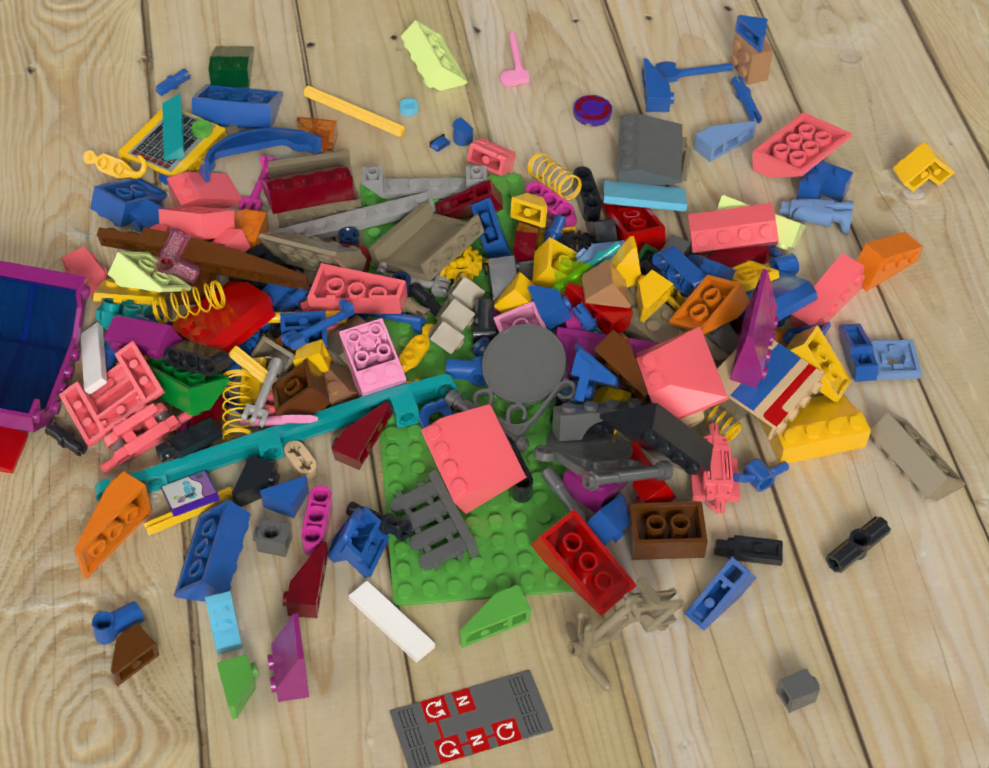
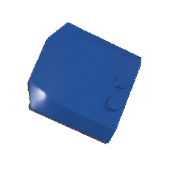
M779 271V278L771 281L777 303L775 316L779 317L778 321L818 299L817 291L811 282L803 278ZM755 289L746 292L749 300H751ZM747 307L745 308V310H744V311L740 314V316H739V317L743 318V320H744V316H745V312H746V310H747Z

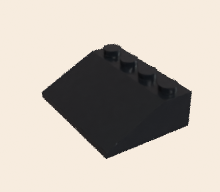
M658 403L600 414L599 418L654 458L660 461L668 460L673 467L691 475H697L700 472L710 470L714 445Z

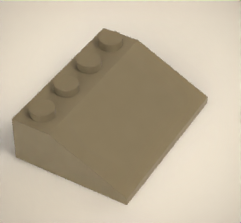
M286 232L260 233L258 237L284 264L318 272L321 263L363 271L367 261L361 250L357 247L349 246L347 248L334 241L330 243L324 242L317 237L310 239L297 232H293V234Z

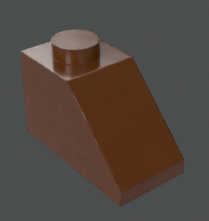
M138 623L131 628L125 629L116 638L111 674L117 686L121 685L159 656L156 642Z

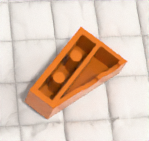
M907 232L866 243L857 259V262L864 265L863 275L865 278L862 288L867 292L916 263L920 258L923 246Z

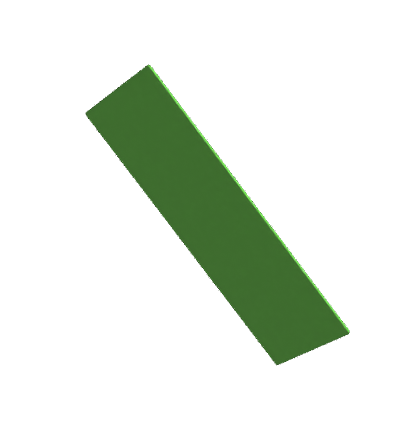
M487 175V180L490 179L502 194L504 209L498 211V215L511 255H513L519 220L510 217L511 200L514 196L525 194L522 175ZM360 185L361 208L395 200L383 199L364 185ZM446 198L432 199L435 206V211H433L434 214H436L435 203L440 202ZM471 218L458 219V220H462V221L468 222ZM401 220L363 229L364 246L369 249ZM479 236L469 246H472V251L478 250V255H482V258L488 257ZM371 260L368 273L376 274L378 267ZM482 261V271H479V276L474 275L473 281L486 291L484 299H490L488 280L484 277ZM451 278V282H450V284H449L448 291H449V289L451 288V286L454 284V279H453V278ZM424 288L429 294H431L430 288ZM410 296L415 300L416 303L420 304L418 300H416L413 296ZM435 296V300L440 305L444 304L448 299L447 297ZM431 312L430 314L426 313L428 315V318L425 320L426 324L431 323L435 325L438 322L435 319L436 317ZM370 317V320H371V321L380 319V318ZM383 319L399 359L400 354L410 340L421 334L413 331L412 324ZM473 323L469 328H464L462 331L465 336L463 338L464 343L458 351L454 350L452 354L430 340V348L420 363L405 373L406 381H414L416 378L423 380L446 374L447 359L472 361L476 357L472 353L473 347L476 344L473 343ZM454 379L457 387L456 391L462 394L464 400L467 399L473 404L474 394L480 389L489 388L488 385L475 386L469 380ZM482 395L478 399V403L485 406L489 402L490 396ZM494 395L495 403L492 408L497 416L506 421L507 410L513 404L502 401ZM557 396L539 420L524 435L530 444L527 450L520 454L533 477L532 498L525 503L517 502L512 498L507 489L467 514L456 505L477 544L480 555L471 559L468 552L463 553L464 558L458 560L455 557L440 564L441 569L437 571L434 568L423 570L420 567L419 558L426 552L424 549L413 551L409 545L410 538L416 535L415 531H412L405 541L396 539L392 534L388 535L390 537L389 553L393 602L395 606L490 599L501 589L519 585L524 596L575 592L545 564L531 546L536 539L569 513L541 476L545 469L552 466L563 481L564 474L568 468L556 460L545 462L534 458L535 447L545 446L547 435L552 432L553 423L550 422V417L556 405ZM440 399L418 404L417 407L419 412L427 403L435 402ZM545 400L531 405H523L528 413L527 421L536 414ZM456 409L452 410V411H453V414H457V413H460V412H461V411L456 410ZM515 410L512 413V424L525 423L522 420V410ZM434 413L429 417V424L445 416L441 413ZM393 415L380 435L386 514H394L391 511L390 503L397 498V493L401 492L404 495L418 488V483L422 481L424 484L429 483L428 473L437 470L448 490L421 432V424L418 423L397 429ZM438 497L433 498V501H439ZM426 501L410 510L414 513L428 506V503ZM405 512L398 515L394 514L400 520L406 516ZM448 515L443 516L444 521L449 519ZM434 520L420 527L421 531H424L432 526L437 525L438 522L437 520ZM457 533L452 535L454 539L459 537ZM445 538L431 545V550L448 543V540Z

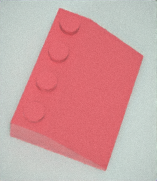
M803 112L753 150V171L768 178L803 176L850 139L852 133Z
M490 404L440 418L421 430L454 503L465 514L527 478Z

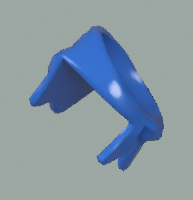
M443 398L427 403L420 410L419 422L422 429L430 425L428 420L434 413H441L445 417L453 415L452 409Z

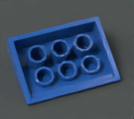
M206 84L192 97V115L211 123H217L221 127L237 125V128L241 129L257 127V129L271 128L277 117L283 91Z

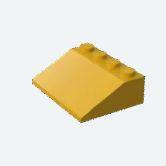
M822 395L811 398L805 408L800 407L796 418L792 422L790 420L787 421L788 425L781 435L776 434L771 441L768 440L778 463L786 461L789 464L864 448L867 445L871 429L862 412L844 395L837 402ZM759 419L768 439L772 427Z

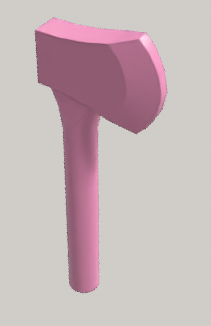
M511 32L509 39L515 70H504L501 73L500 81L505 87L529 83L528 70H524L522 67L516 33Z
M312 415L268 416L264 426L312 423L318 421V417ZM257 417L255 424H251L248 427L259 426L261 418ZM240 420V426L250 424L249 421Z

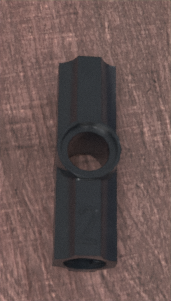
M875 516L860 529L853 530L848 539L826 556L829 568L834 572L842 573L855 561L865 558L867 552L890 533L891 528L888 522L882 517Z

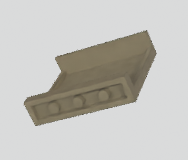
M349 150L268 161L269 177L339 164L348 167L353 177ZM354 177L355 199L277 213L280 228L361 208V199L358 197Z
M423 201L368 250L376 267H378L380 262H384L387 264V270L407 272L413 278L430 282L481 236L484 230L478 214L466 222L434 214L430 203Z

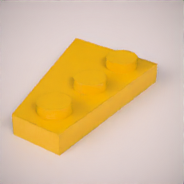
M106 279L102 281L94 292L93 301L101 302V298H112L114 303H122V301L132 299L136 304L152 305L153 298L160 297V295L166 302L168 292L121 287L115 283L114 279Z

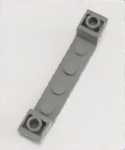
M466 166V178L385 179L383 167H362V185L383 199H399L427 191L430 192L432 199L449 198L487 181V166Z

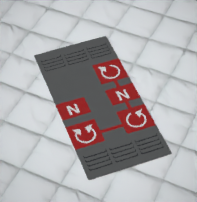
M530 670L389 711L408 768L434 767L553 731L552 724Z

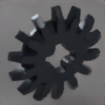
M571 230L570 233L564 232L561 238L558 239V242L576 252H579L583 247L587 250L592 244H596L592 235H589L587 232L581 234L579 230L577 233L574 230Z

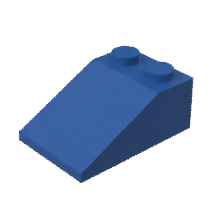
M141 178L123 179L94 186L90 209L98 213L100 217L112 221L114 225L124 227L131 224L129 212L145 198L159 204L167 198V193Z

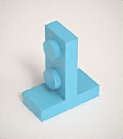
M231 592L205 597L217 654L241 649L242 644Z

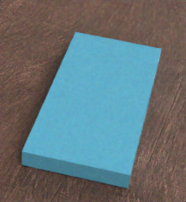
M604 180L603 203L684 212L687 209L685 188Z

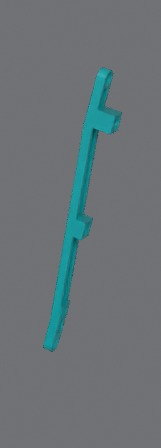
M443 374L387 388L318 411L313 415L318 417V421L304 424L276 425L189 454L183 458H177L141 471L129 473V475L145 484L147 493L161 490V486L204 470L210 472L246 460L249 456L255 457L260 455V459L267 461L285 458L283 447L288 442H300L351 425L384 402H388L391 405L397 429L420 423L418 404L445 398L451 390H456L457 387L453 376ZM113 478L102 480L95 485L94 491L98 502Z

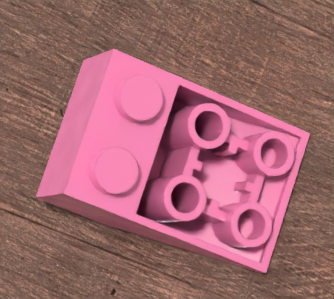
M382 318L339 332L359 397L406 383L405 374Z

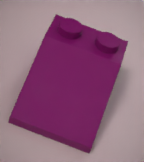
M570 469L565 472L563 477L564 485L572 497L595 514L609 504L629 483L599 485L597 490L589 491L583 486V477Z
M298 613L292 614L272 642V654L267 655L269 670H274L275 677H270L271 692H277L278 702L309 697Z

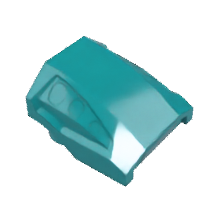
M106 298L103 300V304L96 309L95 318L104 329L108 330L115 315L135 319L136 314H150L153 312L151 304H136L132 299L122 301V303H114L112 298Z

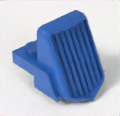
M576 343L574 348L576 356L571 375L576 380H579L574 400L579 404L593 401L596 388H593V384L619 389L620 380L618 375L615 376L583 349L579 343Z
M366 506L363 509L357 508L333 538L328 558L333 563L347 560L364 578L371 577L390 537L381 533L379 530L381 521Z

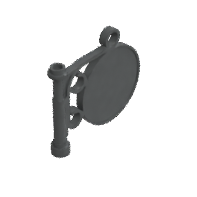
M520 324L503 330L487 346L482 360V371L489 388L480 389L474 394V404L467 399L464 400L462 394L454 389L447 394L444 400L452 410L456 409L461 412L481 407L482 405L478 403V399L482 395L490 396V400L486 405L490 404L492 407L495 403L494 395L502 401L513 404L507 410L506 421L499 416L497 418L506 436L513 439L520 453H524L530 444L524 435L530 427L539 420L556 396L563 402H570L574 400L577 389L572 381H563L567 370V358L563 345L556 335L538 325ZM566 386L573 389L572 393L568 396H563L559 393ZM545 400L536 414L527 421L528 413L523 405H531ZM515 410H522V420L525 423L512 424V413Z
M550 432L546 438V445L536 446L534 451L535 459L545 462L556 460L574 473L582 476L583 486L589 491H595L599 488V485L610 483L618 484L651 478L661 481L669 480L674 474L673 465L670 461H659L653 466H642L640 461L632 459L633 448L629 442L617 435L604 434L602 432L600 435L585 432L582 440L560 442Z

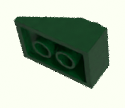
M216 46L209 61L210 84L250 87L254 46Z

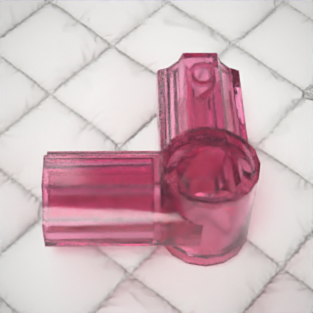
M172 228L162 249L157 253L156 267L163 274H171L193 284L199 275L201 266L180 257L190 236L185 231ZM169 258L172 262L170 264H163L161 260Z

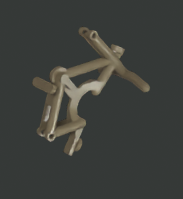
M639 577L636 584L642 593H626L623 596L625 600L623 605L597 628L593 623L588 624V614L586 611H581L577 615L578 631L573 622L566 624V630L570 638L567 646L569 654L573 657H579L587 672L603 690L609 691L612 684L590 658L591 649L619 639L621 630L635 622H640L646 632H652L655 628L661 631L666 630L669 624L675 623L677 620L673 613L685 606L682 599L670 600L677 594L674 587L668 590L654 591L645 577ZM666 609L661 615L653 616L656 611Z

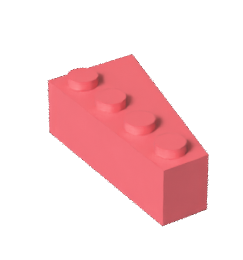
M842 253L814 286L818 299L792 313L791 325L796 328L829 322L862 289V283L865 278L863 275L864 265Z
M321 263L307 297L309 310H341L339 301L345 298L353 304L355 314H401L407 299L406 281Z

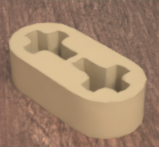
M288 442L284 447V456L287 463L299 478L306 476L307 480L313 479L317 474V463L301 442ZM291 451L299 452V457L294 452L291 453ZM302 464H304L307 468H310V470L302 468Z

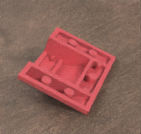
M700 326L636 353V360L652 403H658L679 420L729 400Z
M131 341L115 353L119 364L107 372V383L89 395L84 391V386L77 381L59 394L88 447H91L112 432L115 427L114 424L123 417L130 418L140 406L150 404L165 393L134 341Z

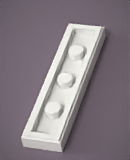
M98 322L81 333L84 391L89 395L107 383L103 326Z
M368 581L349 595V600L416 663L435 648V643Z

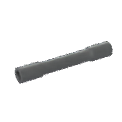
M550 466L545 469L541 476L550 489L558 496L569 513L575 509L585 523H587L589 519L569 493L554 468Z

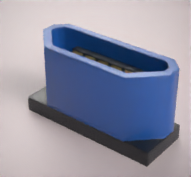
M443 133L429 142V146L436 152H439L450 145L451 141L445 138Z

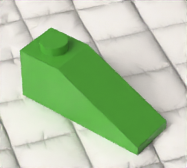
M519 585L505 587L495 593L460 630L461 648L530 621L531 607Z

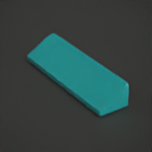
M180 93L162 103L164 160L185 158L183 102Z

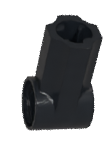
M476 299L473 343H476L482 337H488L491 341L495 337V300Z

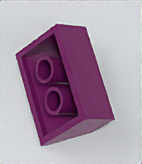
M116 315L103 338L110 345V349L118 352L131 341H134L142 355L154 360L164 359L166 348L183 341L170 325Z

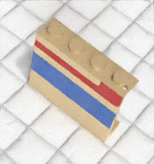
M775 340L772 346L768 347L772 352L769 362L764 365L768 367L764 380L760 379L757 388L730 380L736 350L717 369L728 398L772 427L768 436L770 441L776 434L781 435L788 425L787 421L790 420L792 422L796 418L800 407L805 408L811 400V394L816 395L823 386L821 380L824 375L822 371Z

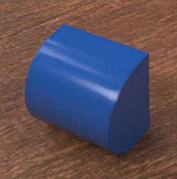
M460 117L453 122V142L458 146H467L473 142V128Z

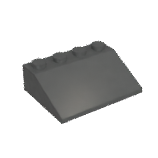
M642 114L620 116L617 166L619 182L655 186L682 183V124Z

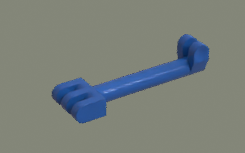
M345 298L339 301L340 312L300 332L293 329L283 334L281 341L292 350L306 345L305 339L354 315L353 304Z
M403 313L357 314L365 321L369 316L412 324V329L417 334H421L422 327L426 324L423 317Z

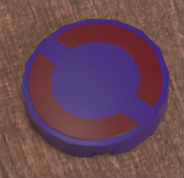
M598 95L583 96L574 103L573 115L583 125H586V123L591 124V126L604 125L611 118L612 105L607 99Z

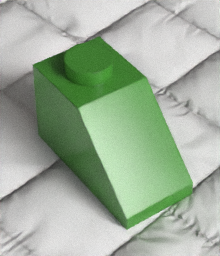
M247 654L217 663L232 719L238 718L256 689L254 678L259 677L255 662L250 663Z

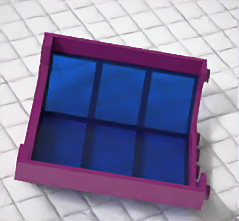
M0 260V426L36 432L49 423L51 424L55 414H59L61 409L59 394L68 388L67 381L72 379L74 374L73 365L79 361L81 354L79 349L86 300L90 296V286H87L86 276Z

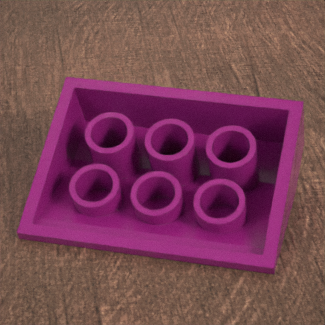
M767 269L762 270L745 312L730 376L732 381L757 388L760 379L764 380L768 367L764 365L769 362L772 352L768 347L772 346L775 338V333L772 332V329H776L779 317L775 316L777 303Z

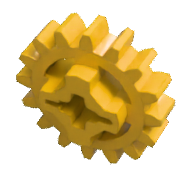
M469 246L448 264L439 275H446V280L453 278L455 282L460 274L463 273L474 280V275L479 276V271H482V255H478V250L472 251V246Z

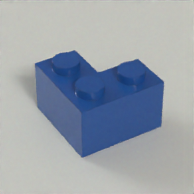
M821 161L804 175L800 182L796 199H820L823 195L842 202L849 190L853 172Z
M325 311L280 313L281 336L293 329L300 332L326 319ZM327 328L305 339V343L323 340L328 350ZM282 342L283 348H290Z

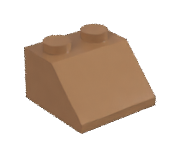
M330 364L329 371L322 372L325 375L330 404L325 409L360 398L352 375L345 367Z

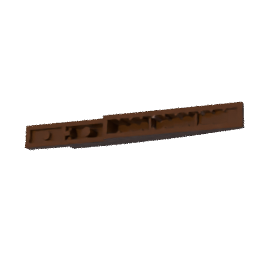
M99 227L97 232L101 246L134 252H150L152 255L178 259L184 269L306 291L310 289L308 277L262 258L200 239L145 227L141 235L133 231H118L111 227L107 229Z

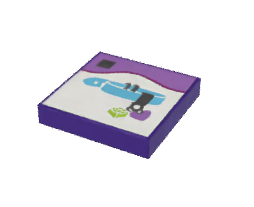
M206 470L161 486L162 493L174 517L220 500Z

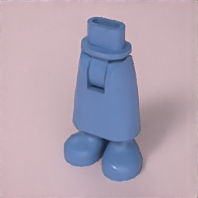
M792 199L791 202L782 201L780 214L789 215L790 219L793 216L794 220L830 228L832 221L840 224L843 234L849 235L854 201L835 202V200Z

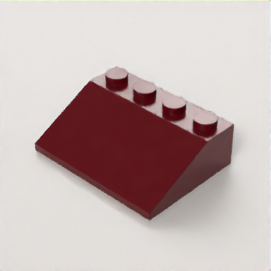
M340 164L260 179L272 214L355 199L353 177L348 167Z

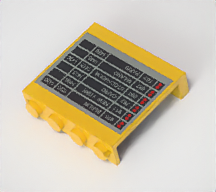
M161 109L118 151L119 158L127 162V164L131 160L141 164V161L137 158L140 155L146 160L147 167L170 177L184 172H199V166L208 151L217 142L227 137L226 128L211 123L213 130L211 136L204 139L196 138L192 134V124L197 120L204 119L183 111L185 158L164 160L163 111Z

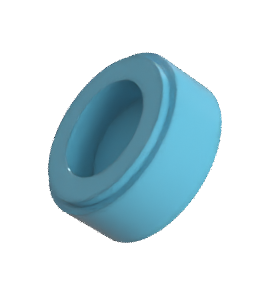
M406 98L399 103V112L404 116H414L419 111V104L415 99Z

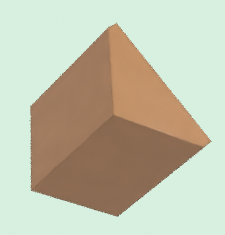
M609 259L582 275L585 303L630 308L626 280Z

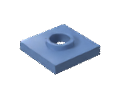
M913 339L870 341L873 345L872 354L879 365L877 380L921 378L922 372ZM887 359H896L901 364L893 363L891 366L887 363Z

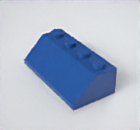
M227 500L199 514L174 593L175 597L206 602L205 597L231 590L232 577L237 570V560L243 549L242 543L245 533L249 528L248 522L251 515L249 512L232 501Z

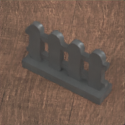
M437 470L428 473L429 483L424 484L422 481L418 483V488L404 495L401 492L397 493V498L391 501L390 508L397 515L405 512L406 516L401 520L411 521L412 531H415L416 535L410 538L409 545L413 551L424 549L426 552L419 558L420 567L423 570L434 568L437 571L441 569L440 564L455 557L458 560L464 558L463 553L468 552L471 559L480 554L471 532ZM438 497L439 501L434 502L433 498ZM427 501L428 506L414 513L411 512L410 509ZM448 515L449 519L444 521L443 516ZM437 520V525L421 531L420 527ZM455 533H457L459 536L456 539H454L452 536ZM445 538L448 540V543L431 550V545Z

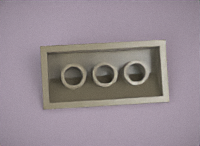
M887 413L871 429L870 434L874 438L872 440L879 449H884L888 453V460L903 470L901 473L903 477L909 482L915 483L918 487L916 491L924 499L927 500L929 498L938 501L966 485L907 419Z

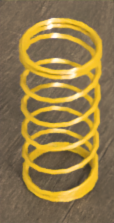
M544 153L535 154L528 162L527 170L529 175L563 199L571 200L579 194L582 186L579 177L567 171L566 168L561 167L559 163L549 158L548 155ZM540 156H545L547 159L539 164L536 175H534L532 171L534 161ZM547 160V167L542 174L538 175L540 165ZM554 164V169L551 172V174L548 177L544 178V175L547 173L550 166ZM560 169L559 176L553 182H550L554 171ZM566 173V177L560 182L559 186L556 187V182L558 178L562 174ZM572 178L569 187L564 191H561V187L564 184V182L567 179ZM574 178L578 180L577 189L568 196H562L561 193L567 191L571 187Z
M216 280L212 281L210 289L208 284H204V292L210 303L208 310H204L201 307L199 292L193 286V296L199 306L197 313L191 312L188 295L182 289V300L187 308V315L185 317L179 314L176 296L171 292L170 300L176 312L174 320L168 317L165 299L161 295L160 297H154L152 309L156 320L161 324H166L167 320L176 321L178 316L184 319L187 318L189 312L196 316L199 314L200 309L208 313L211 306L215 309L224 308L225 295L220 283ZM214 284L217 286L219 290L221 304H219L214 290ZM183 292H184V294H185V296H186L187 304H186V302H185ZM172 295L175 299L176 307L173 303ZM156 300L159 301L161 310L164 315V321H162L159 317L156 307Z
M234 369L223 374L224 376L230 375L228 378L233 376L250 377L243 382L229 381L228 385H231V387H225L222 393V397L225 399L222 404V408L225 411L222 415V420L225 422L222 427V439L226 442L233 439L226 438L225 435L232 438H240L228 434L231 432L252 434L249 430L242 428L248 427L252 423L241 426L230 424V422L239 421L241 418L227 422L224 417L226 413L242 416V414H234L229 411L245 409V407H236L226 410L224 406L226 402L234 405H247V403L250 404L252 402V399L247 396L225 398L226 391L235 394H247L252 391V388L247 385L252 381V375L245 370ZM234 387L250 388L247 392H235L229 389ZM235 398H247L250 399V402L235 403L229 400ZM227 424L230 425V426H233V427H240V428H230V429H227V430L224 429V427H225Z

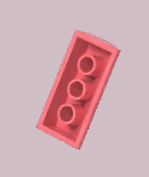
M772 203L688 214L692 252L698 256L714 254L726 249L778 245L779 242Z

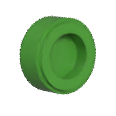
M197 120L191 127L193 136L199 139L208 138L213 132L212 124L207 120Z

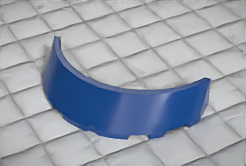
M259 128L242 131L217 142L202 160L199 166V174L205 183L210 182L209 171L215 169V160L276 146H287L294 151H307L313 155L321 154V137L305 131L288 128Z

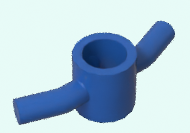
M768 246L770 248L769 253L774 257L770 261L771 268L796 276L799 272V262L794 253L782 255L775 246Z
M756 459L744 468L743 473H734L733 481L739 483L750 482L757 492H762L774 483L776 475L789 470V465L784 461L768 468L761 459Z

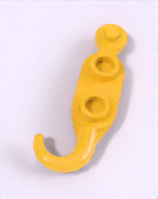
M88 150L83 157L86 164H96L99 171L120 179H139L144 176L147 170L146 160L140 155L137 156L141 161L139 171H134L127 162L108 154L98 156L95 151Z
M434 324L424 325L422 334L413 337L400 354L399 362L404 374L416 367L429 350L430 340L428 332L432 326H435ZM416 378L414 381H406L405 384L419 381L420 379Z

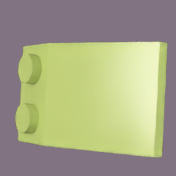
M118 252L108 273L115 280V283L121 287L156 292L182 291V289L190 291L192 288L150 252Z

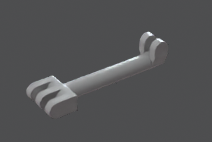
M380 262L376 275L390 276L392 278L395 273L387 272V264ZM439 274L436 275L435 280L430 282L411 277L410 285L414 286L419 283L424 288H430L431 294L444 298L447 295L451 279L446 280V276H440Z
M273 358L267 368V376L255 405L247 403L241 420L246 421L248 414H251L250 423L255 424L257 417L261 418L259 426L264 427L269 411L263 408L275 378L281 374L284 366L280 358Z

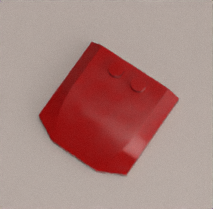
M227 282L222 286L225 295L224 308L215 309L211 306L208 313L200 309L199 314L196 316L189 312L187 318H179L171 327L183 341L221 349L229 355V352L235 346H240L276 316L273 310L274 304L270 296L248 282ZM217 290L215 294L219 304H221L220 293ZM207 297L201 301V307L204 310H208L210 306ZM194 306L191 312L197 313L199 306Z

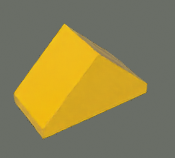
M518 272L494 302V308L503 314L530 303L532 296L528 286L534 284L521 272Z

